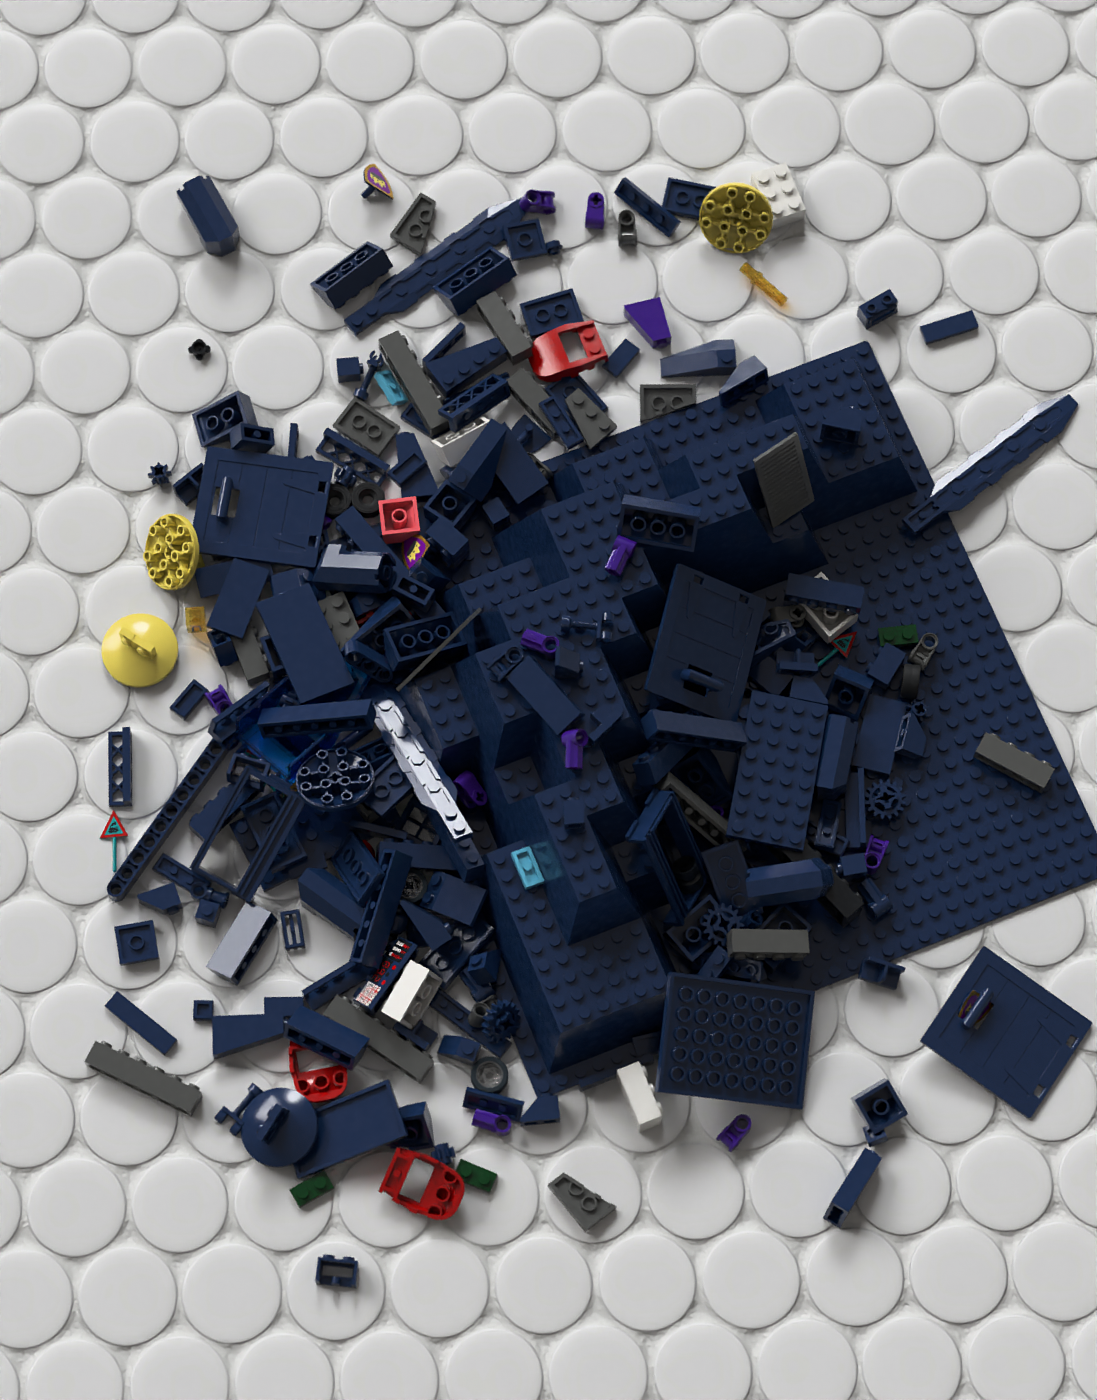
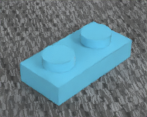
M390 370L378 371L374 375L379 387L383 390L392 406L404 405L408 401V398Z
M530 846L511 852L512 860L525 890L544 883V878Z

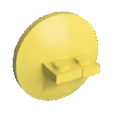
M727 183L716 187L705 197L699 212V224L705 238L716 248L729 253H745L756 249L767 239L772 229L773 211L768 199L758 189L744 183Z
M179 514L163 515L150 526L143 554L149 577L165 590L183 588L190 582L196 569L205 567L202 555L199 554V543L194 527L188 519Z
M132 614L119 619L109 628L102 642V659L108 673L118 682L130 687H148L165 679L173 670L178 658V643L173 630L162 619L150 614Z

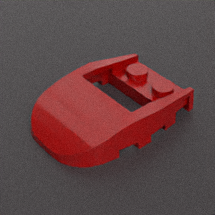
M593 320L564 324L539 336L533 341V356L528 358L534 375L545 382L560 381L562 377L567 376L573 378L579 376L578 373L587 369L589 371L595 368V364L602 360L605 363L609 361L608 354L605 351ZM567 332H577L587 358L570 363L559 336Z
M290 1041V1046L288 1047L289 1069L297 1092L305 1096L311 1103L329 1101L341 1096L347 1087V1068L339 1065L300 1073L296 1052L309 1049Z
M397 1147L378 1192L387 1193L393 1197L392 1201L401 1204L414 1214L419 1213L431 1219L445 1220L453 1216L457 1211L464 1196L465 1186L461 1175L444 1163L427 1154ZM415 1158L435 1167L420 1202L400 1194Z

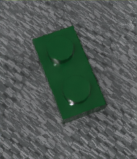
M916 624L878 628L877 630L881 647H884L886 642L894 647L918 644Z
M460 1159L456 1168L464 1183L490 1194L497 1178L496 1173L463 1159Z
M324 1170L289 1190L298 1207L301 1208L333 1190L334 1186Z

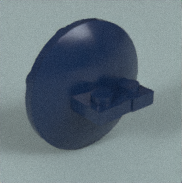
M344 747L319 750L299 768L296 775L297 791L301 799L315 809L327 812L347 810L363 802L371 793L374 786L373 768L363 755Z
M288 1088L269 1089L256 1096L247 1106L242 1117L244 1124L241 1127V1138L247 1152L256 1161L269 1167H288L301 1161L313 1148L319 1129L317 1113L312 1103L301 1093Z

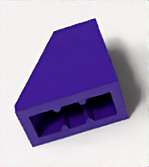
M660 297L624 305V316L652 348H665L671 344V334Z

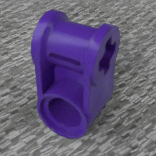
M528 190L519 201L520 208L525 212L545 215L553 214L556 212L553 200L555 193L553 191Z
M593 192L588 196L585 228L603 229L604 197L601 193Z
M221 684L215 690L204 693L208 703L217 715L233 705Z
M463 771L453 781L458 790L457 795L466 808H474L476 805L482 806L487 802L486 792L470 771Z
M874 835L870 836L864 856L867 874L872 875L878 871L889 843L888 840L882 841L874 838ZM872 860L876 865L869 866L867 861Z
M745 1114L738 1115L721 1131L716 1140L723 1142L729 1148L728 1151L732 1152L751 1130V1119ZM740 1120H744L748 1123V1127L740 1129L737 1123Z

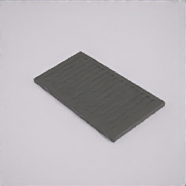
M796 432L753 459L772 528L815 501L799 436Z
M478 608L396 690L399 692L482 610Z

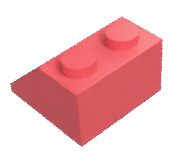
M416 496L378 501L382 537L386 544L404 542L420 533Z

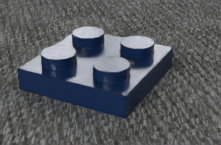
M539 218L503 225L502 229L511 262L547 255Z
M153 920L114 927L121 966L159 959Z

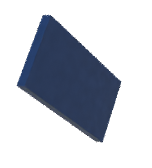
M309 583L256 603V608L300 705L310 703L354 685V680Z
M387 1079L316 1108L315 1111L319 1123L316 1142L306 1157L293 1164L297 1178L303 1179L409 1136L390 1080Z

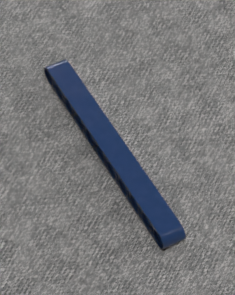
M236 734L222 745L214 738L209 742L108 883L107 892L112 901L120 902L129 893L237 741ZM214 748H220L221 752L219 754H213L212 750ZM204 763L210 764V767L206 770L201 769V765ZM192 779L200 780L196 785L190 784ZM187 794L188 798L181 801L178 799L180 795ZM172 809L177 810V814H176V815H174V816H169V815H168V812H169L170 810H172ZM160 825L166 826V829L162 832L156 830ZM148 841L155 842L152 847L145 846ZM138 856L144 858L140 863L134 862V859ZM126 872H132V873H133L130 878H128V879L123 878V874H124V873H126ZM114 888H121L119 894L111 893Z

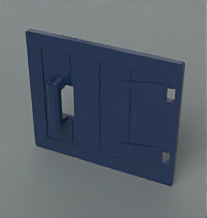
M208 446L193 520V527L199 543V554L315 569L334 464L326 461ZM319 483H326L324 493L318 492ZM216 488H221L216 515H211ZM232 490L240 491L235 518L228 517ZM310 537H316L315 547L308 546Z
M676 564L644 690L712 718L737 722L766 600L685 565ZM694 576L701 578L700 584L693 582ZM740 595L747 598L745 603L739 601ZM692 665L701 670L711 673V675L709 677L692 669H688V666ZM684 681L693 682L707 688L705 697L684 689Z
M983 946L920 1039V1042L1026 1118H1031L1086 1035L1092 1022L986 946ZM973 989L980 995L967 1015L962 1019L957 1014L964 999ZM991 1002L994 1006L977 1030L973 1026L988 1003ZM1070 1036H1073L1076 1040L1070 1048L1065 1043ZM1039 1085L1044 1089L1037 1098L1033 1092Z

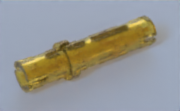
M748 262L741 266L739 271L751 280L750 283L756 284L779 306H782L787 301L788 297L765 279L763 273L757 272Z

